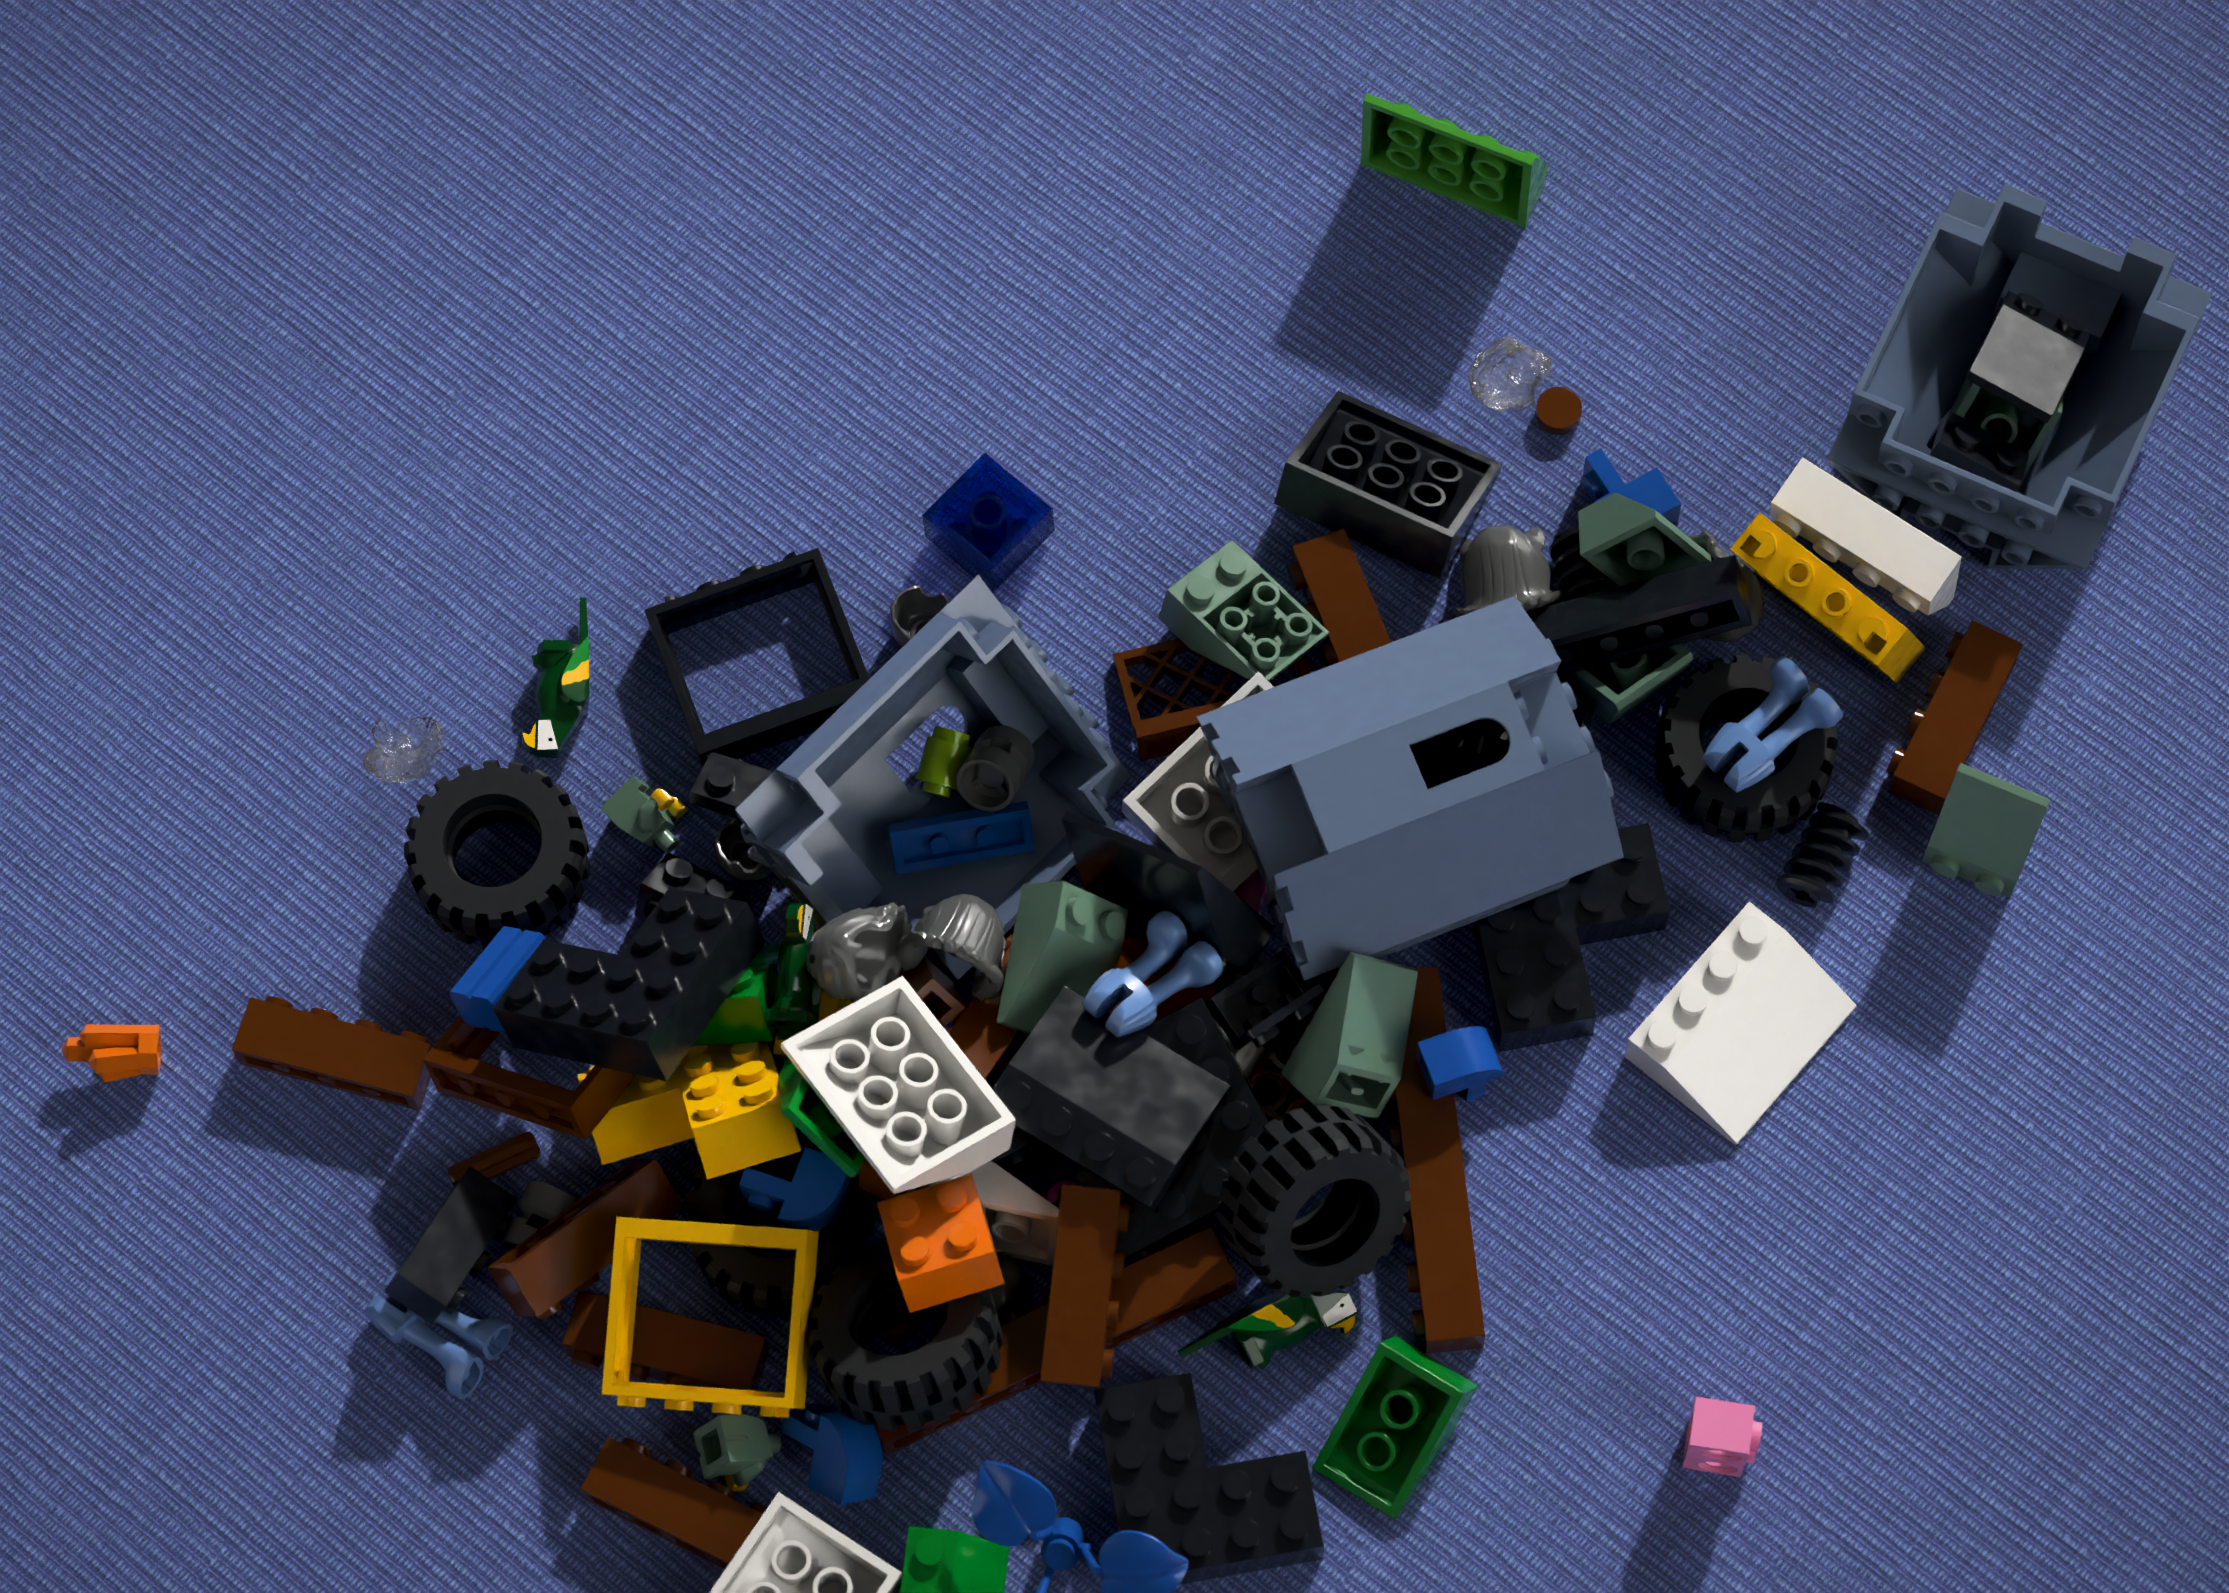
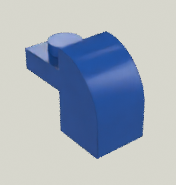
M1602 448L1585 457L1581 481L1589 497L1594 500V503L1616 492L1656 510L1673 525L1678 522L1682 503L1657 467L1625 484Z
M1484 1027L1460 1028L1417 1042L1416 1060L1432 1100L1461 1090L1466 1102L1483 1097L1486 1082L1505 1075L1488 1031Z
M805 1147L792 1182L747 1167L743 1172L739 1187L742 1197L747 1200L746 1204L749 1207L766 1214H774L775 1209L779 1210L778 1222L780 1228L816 1231L829 1224L838 1215L846 1200L854 1177L850 1178L825 1153Z
M816 1403L808 1404L805 1409L790 1411L789 1418H783L781 1431L814 1450L808 1487L840 1506L876 1497L882 1466V1450L873 1424L865 1425L855 1420L852 1412L847 1413L842 1409L834 1411L829 1406Z

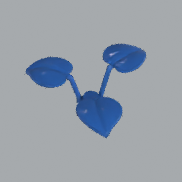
M984 1460L980 1466L977 1487L972 1503L974 1523L978 1531L985 1538L1002 1546H1017L1028 1535L1034 1541L1043 1539L1041 1557L1046 1564V1568L1036 1593H1046L1055 1570L1072 1568L1078 1562L1079 1557H1083L1094 1575L1103 1576L1101 1593H1172L1183 1579L1188 1569L1189 1560L1172 1551L1157 1538L1140 1531L1126 1530L1117 1532L1109 1537L1099 1551L1100 1565H1098L1090 1552V1544L1083 1543L1084 1531L1080 1524L1070 1518L1056 1519L1057 1508L1054 1497L1041 1482L1029 1474L1003 1463Z

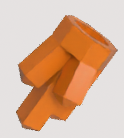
M86 1024L79 1033V1037H68L61 1051L67 1062H88L105 1083L138 1075H159L161 1067L160 1025Z

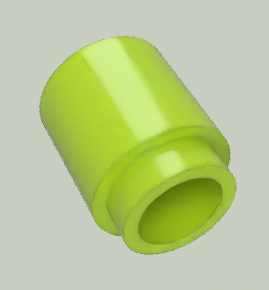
M934 726L932 737L927 736L916 775L917 780L924 782L922 791L948 798L952 789L959 791L956 776L964 760L972 750L971 747H968L971 735Z

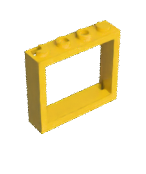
M1760 512L1730 548L1755 573L1896 684L1899 683L1926 649L1907 627Z
M616 1217L602 1394L617 1396V1406L646 1408V1398L665 1399L664 1409L693 1411L694 1401L711 1402L712 1413L741 1415L742 1405L760 1406V1416L789 1418L790 1408L805 1409L810 1349L808 1340L810 1329L807 1323L809 1312L813 1307L819 1232L806 1229ZM642 1240L796 1250L785 1393L630 1382Z

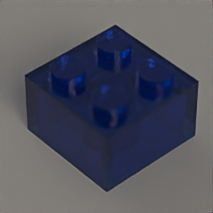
M986 453L922 515L925 538L973 578L979 575L992 593L1055 531L1053 508Z

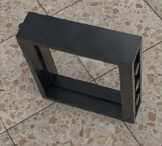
M819 548L796 555L795 551L786 555L782 561L768 566H751L743 570L737 577L723 582L719 580L706 582L699 586L695 592L681 597H664V603L644 610L651 634L702 768L711 751L727 757L742 758L816 731L870 679ZM814 582L852 681L705 734L668 634Z

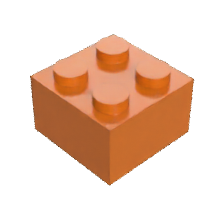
M972 1174L877 1202L898 1282L910 1313L1005 1284Z

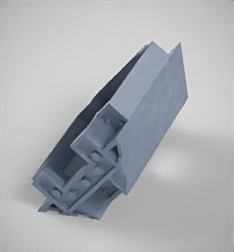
M2006 184L1996 204L1956 188L1945 212L1940 211L1856 386L1848 415L1826 459L1865 497L1907 522L1909 516H1912L1922 526L1929 529L1941 528L1957 535L1963 543L1976 548L1986 547L1993 550L1987 569H2087L2212 296V292L2170 276L2177 254L2136 237L2133 238L2124 257L2041 223L2048 201ZM2008 291L2016 295L2025 293L2036 298L2042 303V309L2057 317L2066 315L2075 319L2083 326V331L2090 334L2085 349L2063 392L2062 414L2027 471L2017 492L1932 456L1930 454L1931 449L1927 447L1929 437L1947 412L1951 411L1959 390L1966 380L1965 377L1982 335Z
M979 575L967 584L735 808L737 817L743 822L740 826L743 839L748 845H752L747 851L749 858L768 866L798 903H805L813 909L814 933L832 919L858 907L866 909L884 906L891 902L897 904L898 907L904 905L908 915L907 924H912L911 930H914L918 921L923 917V911L926 907L935 906L951 896L969 894L979 897L994 908L1005 934L1015 925L1023 884L1059 881L1076 864L1062 822V817L1066 811L1110 829L1116 825L1105 811L1108 807L1107 801L1132 776L1110 749L1107 741L1097 732L1096 729L1100 725L1096 718L1087 709L1079 706L1071 697L1074 694L1071 685L1061 675L1054 673L1045 663L1049 660L1046 652L1020 630L1023 623L1018 615L1009 607L1000 604ZM943 706H954L961 712L965 724L963 733L971 735L968 747L973 748L982 732L989 727L997 725L1012 727L1025 735L1034 749V762L1011 803L1028 802L1035 851L896 874L888 824L978 808L970 805L957 790L952 789L949 798L922 791L924 782L920 780L908 790L885 759L934 711ZM928 947L925 957L940 971L957 980L973 966L965 960L954 957L943 950Z
M1515 596L1197 716L1214 759L1212 772L1229 814L1232 812L1236 813L1268 893L1265 903L1282 945L1289 943L1304 981L1341 967L1350 952L1377 959L1563 888L1571 877L1624 857L1610 799L1614 796V791L1610 779L1603 769L1599 750L1595 751V745L1587 727L1582 726L1579 728L1572 711L1577 709L1576 699L1570 685L1567 682L1561 684L1556 671L1561 663V659L1556 654L1550 639H1545ZM1480 719H1490L1503 726L1509 737V750L1501 761L1427 789L1411 751V745Z

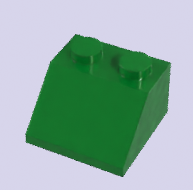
M909 1526L900 1593H1004L1010 1548L960 1531Z

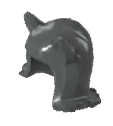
M1508 525L1491 526L1481 530L1473 540L1464 541L1460 550V559L1463 563L1460 573V586L1466 600V606L1463 608L1455 607V616L1465 615L1512 596H1515L1525 611L1563 601L1564 594L1561 591L1552 592L1549 589L1550 568L1542 552L1545 545V536L1539 527L1531 528L1524 534L1517 528Z
M969 894L955 895L942 900L935 906L926 907L923 911V917L918 921L914 930H910L909 933L903 935L898 942L896 959L905 970L916 968L924 958L928 947L943 950L954 957L961 958L977 968L972 980V995L981 1001H984L986 998L995 999L1002 993L1004 979L1000 968L1007 942L996 911L990 904L977 896Z

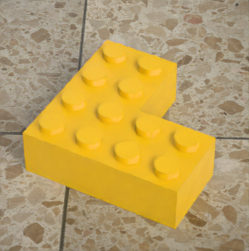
M768 1041L692 1046L667 1082L637 1075L592 1131L602 1165L695 1138L707 1180L801 1151L794 1124L781 1112L779 1076ZM594 1065L586 1072L577 1074L579 1085L593 1069Z

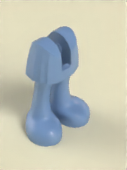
M1785 656L1779 657L1771 664L1770 678L1773 685L1767 698L1739 723H1726L1715 735L1701 759L1715 773L1723 769L1744 749L1747 753L1730 769L1724 779V782L1736 793L1772 774L1775 770L1773 760L1798 737L1814 728L1833 727L1843 718V713L1834 699L1824 690L1815 688L1803 699L1798 710L1785 723L1762 741L1758 739V736L1780 714L1799 702L1809 692V683L1806 676L1792 660Z
M1161 911L1149 920L1147 926L1148 946L1146 951L1137 960L1123 969L1116 968L1105 971L1093 984L1082 1003L1085 1010L1093 1017L1100 1018L1116 1004L1122 1002L1111 1013L1105 1025L1116 1037L1133 1033L1151 1024L1157 1016L1156 1006L1169 996L1187 987H1203L1212 984L1223 972L1221 958L1210 944L1198 941L1185 951L1187 931L1180 918L1172 912ZM1179 958L1177 964L1159 980L1148 987L1143 984L1152 974L1172 964Z
M393 1272L391 1276L387 1279V1281L384 1283L385 1288L388 1286L396 1272ZM375 1296L366 1307L365 1313L373 1324L393 1343L408 1341L439 1361L445 1370V1384L451 1395L458 1399H465L476 1389L484 1371L483 1362L480 1357L437 1334L425 1325L426 1320L410 1309L404 1313L380 1297ZM443 1310L434 1321L460 1336L477 1353L488 1360L496 1359L505 1350L513 1332L512 1325L502 1318L491 1317L480 1320L466 1316L456 1310L451 1315Z

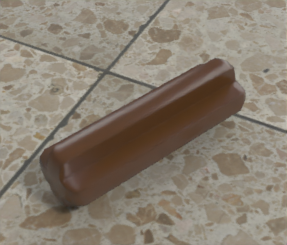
M525 1132L449 1167L448 1176L454 1187L471 1166L487 1178L492 1179L538 1158L541 1155L540 1148L534 1135L531 1132Z

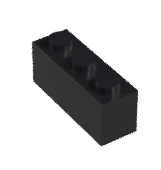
M470 1166L454 1186L384 1292L430 1324H433L443 1310L451 1315L467 1293V1290L460 1285L467 1275L475 1279L491 1257V1254L484 1249L491 1238L498 1243L501 1241L512 1219L508 1213L518 1198Z

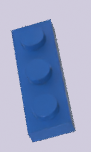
M1027 801L1010 803L1005 808L993 812L975 809L888 824L896 874L1035 851L1030 810Z

